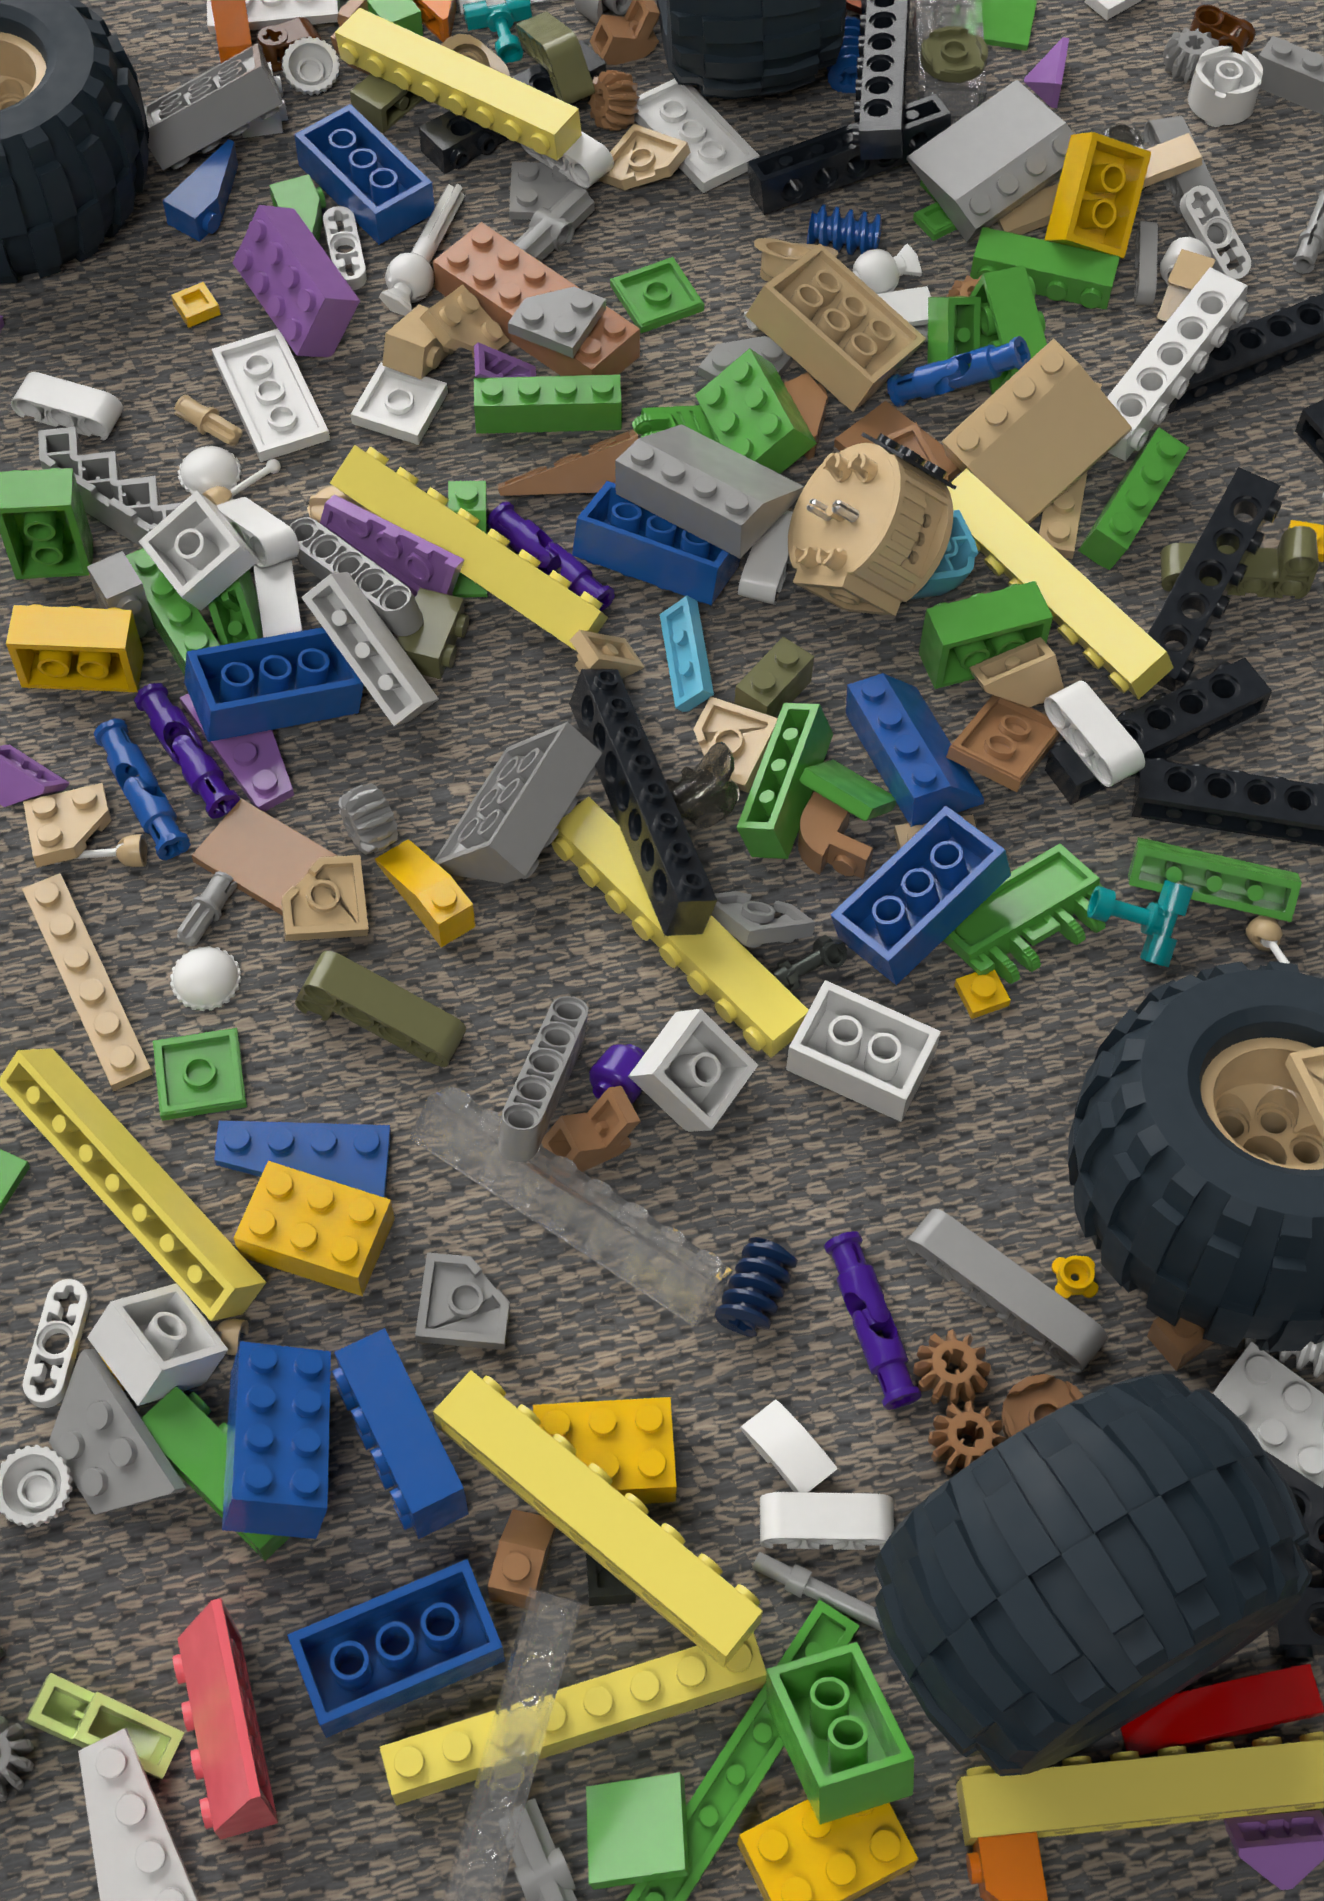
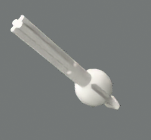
M450 184L446 186L412 252L399 254L388 265L385 274L388 290L381 292L379 298L390 311L406 316L412 311L411 303L421 301L432 290L434 272L430 262L465 197V194L461 192L463 187L459 184H456L455 187Z
M908 243L894 257L885 250H867L859 255L852 271L876 294L893 292L898 285L899 276L922 275L918 256ZM748 311L744 312V317L747 321L746 324L748 325L749 329H751L752 332L759 330L757 326L749 318L745 316Z

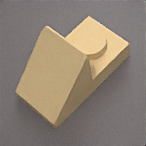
M1181 249L1167 282L1169 284L1157 319L1168 321L1210 267H1214L1216 259Z
M579 630L570 639V642L578 652V661L575 667L579 672H581V669H618L621 678H624L644 668V665L625 638Z

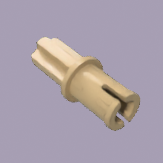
M188 395L181 396L175 404V415L193 424L202 435L208 432L231 446L238 444L242 436L241 428L220 417L219 411L216 408H208Z

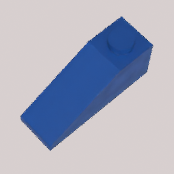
M228 139L163 200L167 224L199 242L209 233L216 232L223 219L238 169L234 141Z

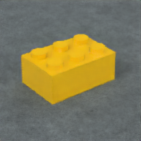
M1095 132L1071 134L1044 240L1120 256V259L1125 258L1152 152Z
M39 604L13 606L6 646L22 688L138 692L144 652L132 610L120 608H83L80 606L49 607Z
M268 1161L234 1235V1241L237 1250L246 1259L363 1296L395 1218L390 1199Z
M671 1397L533 1405V1413L541 1421L539 1427L552 1437L557 1433L568 1440L577 1451L575 1456L587 1466L594 1463L602 1468L612 1479L610 1485L623 1496L631 1493L643 1504L676 1502L677 1485Z
M807 1799L739 1834L737 1842L764 1901H853L913 1869L918 1861V1857L890 1803L819 1825Z

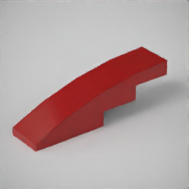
M1305 1664L1177 1693L1120 1728L1125 1750L1138 1751L1139 1757L1157 1754L1158 1750L1167 1747L1185 1746L1190 1748L1221 1742L1223 1738L1269 1730L1277 1724L1318 1717L1324 1713V1707L1311 1665Z

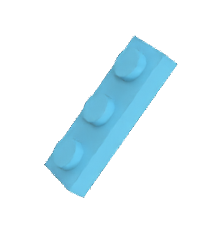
M685 596L659 614L675 708L682 712L692 710L714 695L698 602L689 596Z

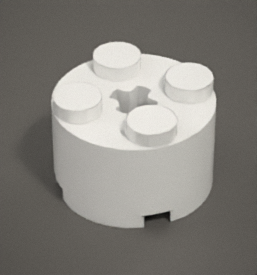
M1228 46L1211 48L1200 56L1196 64L1188 94V103L1192 111L1212 127L1240 123L1253 113L1262 82L1263 67L1254 55L1243 50L1241 55L1231 52L1232 47Z

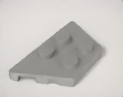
M84 1349L77 1359L49 1439V1444L60 1455L59 1457L66 1461L65 1465L70 1468L69 1475L73 1478L75 1485L94 1515L113 1512L127 1506L138 1505L152 1501V1499L183 1492L186 1486L97 1350Z

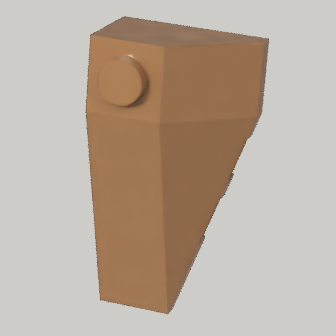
M631 429L590 445L589 454L584 456L581 453L569 454L554 462L555 467L547 469V466H541L498 484L500 496L597 493L606 481L616 484L615 460L639 439L637 432Z

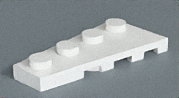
M127 1728L79 1750L100 1901H199Z

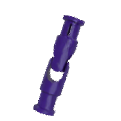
M505 501L492 510L487 520L488 529L492 528L510 541L509 546L519 554L523 549L541 561L538 569L548 576L552 570L555 571L557 568L562 567L560 575L572 582L568 589L579 597L585 591L603 603L599 609L601 612L611 605L615 597L614 589L608 585L603 586L592 577L593 573L588 567L559 544L554 543L545 531L533 521L524 520L514 510V505Z
M150 683L138 691L134 703L140 711H145L149 717V725L173 762L181 766L183 777L192 792L200 795L205 802V810L208 816L216 819L228 814L239 802V795L234 790L228 788L223 780V771L216 761L204 752L200 737L178 706L172 705L167 697L168 690L166 686L162 683Z
M857 1231L842 1233L828 1240L824 1248L828 1255H832L839 1276L836 1280L846 1308L852 1317L853 1326L870 1372L873 1375H877L883 1391V1406L886 1410H893L912 1404L920 1399L922 1394L920 1389L913 1385L906 1367L909 1361L892 1315L885 1303L884 1294L872 1265H868L860 1246L863 1242L861 1234ZM881 1330L884 1338L879 1337L875 1332Z

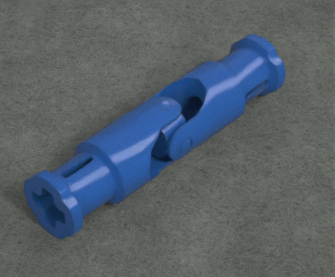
M1017 336L1010 340V343L995 347L991 344L953 356L944 361H937L917 367L913 373L904 376L899 374L892 375L887 381L888 394L892 403L897 407H901L908 403L909 400L915 398L928 399L954 389L998 378L1005 371L1015 368L1020 370L1031 360L1030 351L1023 337Z
M114 718L101 723L94 731L95 741L106 751L108 755L107 763L124 795L130 802L131 808L144 832L152 836L156 844L157 856L161 860H168L186 852L191 845L190 839L186 833L180 831L176 823L177 815L166 795L159 787L158 781L139 746L132 743L129 738L127 724L120 718Z

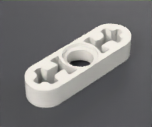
M1206 186L1193 187L1181 198L1180 210L1196 239L1203 242L1209 249L1211 258L1216 259L1213 269L1236 280L1241 279L1247 275L1251 268V258L1213 191ZM1202 198L1204 205L1201 208L1194 209L1191 203L1195 199L1199 200ZM1212 213L1213 217L1204 224H1201L1200 220ZM1211 225H1216L1223 231L1224 238L1219 244L1211 242L1208 238L1207 230ZM1229 244L1231 248L1219 255L1217 251H1220ZM1237 259L1239 266L1236 267V270H1229L1227 264L1230 260Z
M332 207L323 215L330 258L352 290H357L364 286L367 276L353 212L347 207ZM336 221H342L344 231L338 232ZM343 245H349L354 248L348 253L336 251L338 247ZM352 264L353 276L347 275L345 265Z
M61 1280L54 1284L47 1294L23 1379V1390L33 1405L40 1408H50L60 1403L66 1394L90 1309V1297L85 1287L77 1280ZM69 1292H74L76 1299L79 1301L78 1304H70L66 1315L69 1323H74L73 1326L61 1321L64 1309L61 1303L58 1302L59 1299H67ZM63 1333L69 1336V1345L63 1352L51 1354L45 1350V1344L52 1335ZM41 1360L52 1365L50 1378L56 1385L55 1388H47L44 1395H40L37 1387L34 1386L35 1383H43L46 1378L48 1369L44 1363H40Z

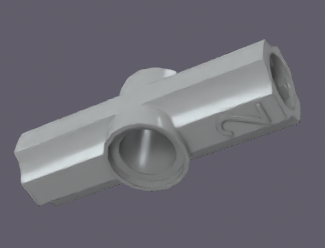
M580 186L570 189L549 210L545 207L538 209L530 220L528 230L514 244L540 262L554 249L560 252L562 250L560 247L565 242H571L574 230L595 210V201L591 199L588 191Z
M535 1798L519 1802L497 1815L499 1828L515 1862L516 1867L513 1869L526 1901H577L573 1892L576 1890L565 1858L560 1848H555Z

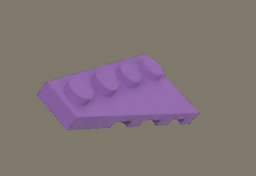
M335 494L325 502L320 524L405 584L415 597L419 588L452 596L464 562L463 558Z
M189 693L180 697L182 706L206 738ZM272 730L209 742L251 803L258 809L265 812L294 796L293 788Z

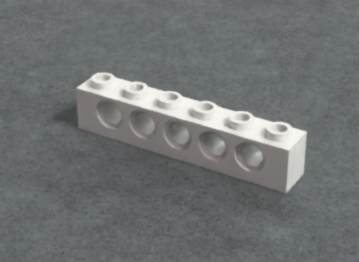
M1211 267L1206 271L1107 398L1132 427V430L1108 453L1126 461L1134 450L1139 451L1143 447L1153 425H1159L1164 420L1171 402L1175 398L1180 399L1188 387L1189 379L1195 372L1200 373L1204 369L1210 352L1214 347L1219 348L1222 346L1234 322L1239 323L1245 316L1249 303L1246 302L1248 285Z

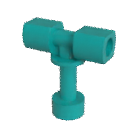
M485 0L463 4L464 18L468 31L489 27L492 32H497L499 39L495 43L497 56L504 63L520 61L523 56V48L520 39L511 34L510 28L514 22L532 17L530 0H505V3L487 6Z
M1165 880L1158 903L1151 902L1145 909L1116 900V892L1114 890L1097 886L1090 897L1087 915L1089 918L1106 922L1110 916L1141 924V932L1146 934L1147 937L1140 958L1151 963L1169 967L1177 940L1171 937L1178 914L1186 915L1194 889Z

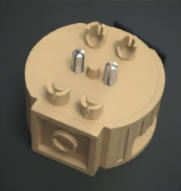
M863 432L861 436L873 443H860L850 446L839 453L829 454L808 480L797 500L788 532L789 558L792 567L797 570L793 583L846 611L896 616L900 603L907 602L923 588L943 558L953 526V502L947 486L954 490L957 486L944 479L947 471L928 460L926 462L916 452L902 444L900 445L882 433L875 439Z

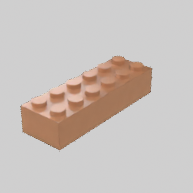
M482 222L433 260L435 289L447 296L461 285H464L477 298L479 304L491 319L499 324L502 332L511 342L560 376L619 375L640 357V328L607 306L605 312L573 358L508 333V322L525 298L570 287H579Z

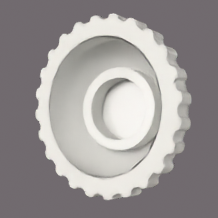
M303 37L301 40H295V43L290 44L289 49L285 50L282 61L283 76L286 77L285 80L290 84V87L295 88L296 92H302L304 95H319L320 92H326L327 88H331L332 84L336 82L340 64L338 63L339 58L336 56V51L331 48L330 44H327L325 40H319L317 37Z
M204 446L193 450L183 459L182 464L179 465L180 470H178V479L181 486L185 488L186 492H191V495L197 490L202 494L215 486L226 487L230 490L237 485V482L240 481V475H242L238 458H235L234 454L229 453L228 450L216 446Z
M207 946L190 950L188 953L183 954L182 958L176 961V966L172 968L173 973L170 975L172 982H170L174 996H177V1000L183 1002L185 1007L189 1006L192 1010L200 1009V1011H205V1009L213 1010L215 1007H222V1004L228 1003L229 999L234 997L235 992L239 990L241 971L238 968V962L234 961L233 955H228L226 950L222 951L219 947Z
M39 1445L34 1447L25 1446L24 1449H17L14 1454H9L7 1460L0 1464V1512L6 1515L9 1521H14L18 1526L24 1525L27 1528H30L32 1525L40 1527L42 1523L48 1524L52 1518H57L59 1516L58 1513L65 1509L66 1502L70 1500L69 1493L72 1492L71 1482L73 1478L69 1475L70 1468L65 1465L66 1461L59 1457L60 1455L56 1451H51L48 1447L41 1448Z

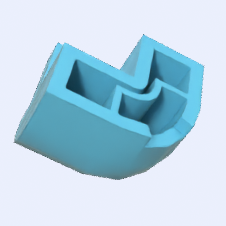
M960 510L953 511L951 536L942 560L928 582L911 599L943 595L960 586L974 569V561L978 555V549Z

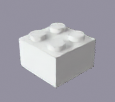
M198 490L138 541L178 594L200 611L259 561L218 507Z
M702 1009L675 1012L628 1077L686 1131H711L758 1064Z
M177 1283L111 1301L87 1337L137 1406L164 1398L175 1386L183 1392L203 1385L229 1350Z

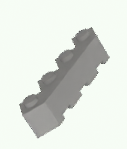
M76 427L38 431L39 459L42 469L73 468L85 512L140 547L142 546L138 541L182 504H162L156 476L123 480L115 451L84 455Z

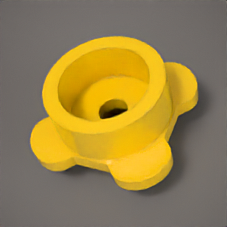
M1078 1255L1070 1256L1066 1259L1063 1257L1056 1258L1051 1266L1052 1271L1057 1277V1285L1054 1291L1065 1299H1069L1071 1295H1083L1086 1298L1094 1297L1098 1292V1284L1094 1282V1261L1090 1257ZM1076 1274L1079 1280H1072L1071 1275Z

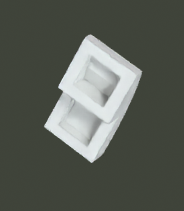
M776 1399L740 1427L759 1454L768 1464L771 1462L793 1492L811 1491L838 1469L806 1429Z

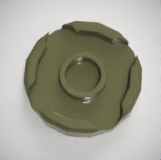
M946 26L935 29L929 33V38L923 40L920 51V63L925 71L936 79L945 82L961 83L973 80L982 74L987 65L988 46L977 33L976 37L969 34V29L960 26Z

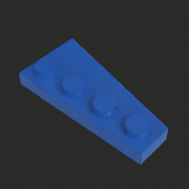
M219 1120L214 1161L217 1166L261 1177L267 1162L271 1161L386 1198L391 1127L390 1125Z

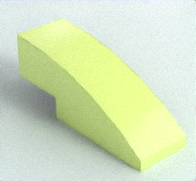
M52 1673L46 1677L24 1721L29 1725L82 1748L127 1728L145 1773L161 1780L164 1778L185 1733L99 1692L93 1693Z

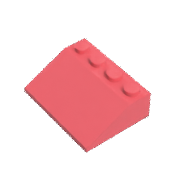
M219 1598L212 1600L177 1638L180 1654L173 1656V1665L178 1684L186 1683L189 1701L181 1703L186 1729L188 1732L195 1730L198 1749L191 1750L190 1753L196 1780L204 1778L207 1797L200 1799L204 1826L206 1829L214 1828V1832L222 1840L277 1824L278 1819L241 1636L224 1602Z

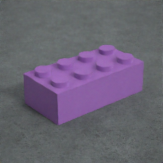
M259 205L240 248L236 252L233 264L297 356L330 357L334 354L360 300L295 209Z

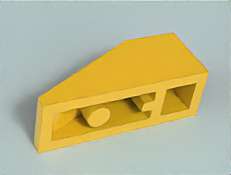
M409 839L375 858L377 865L441 947L475 928L473 903L451 875Z

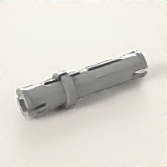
M1324 190L1319 193V198L1306 230L1299 236L1297 242L1299 248L1292 261L1293 268L1302 274L1310 273L1314 269L1318 254L1324 250Z

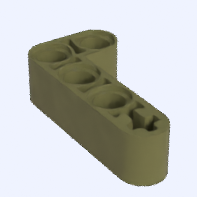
M547 11L516 24V31L522 47L528 55L548 71L555 94L559 100L571 104L595 94L594 85L577 36L570 28Z
M1306 526L1289 528L1281 536L1277 549L1259 548L1256 555L1249 553L1243 563L1248 566L1244 578L1238 587L1231 585L1227 595L1245 596V593L1257 594V597L1283 598V595L1295 596V599H1301L1306 596L1310 591L1319 567L1317 535L1314 529ZM1173 543L1161 550V584L1165 591L1172 590L1196 544ZM1222 545L1218 547L1219 551L1225 554L1236 552L1231 546ZM1204 577L1200 579V581L1206 586H1215L1219 584V582L1212 577Z
M323 951L320 954L295 1000L297 1008L305 1014L307 1011H311L321 1015V1020L326 1021L331 1013L335 1012L408 1053L440 1067H447L466 1032V1026L458 1018L332 951Z

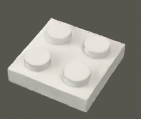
M380 363L351 413L352 424L419 445L448 394L447 383L426 376L418 379L385 367L383 363Z

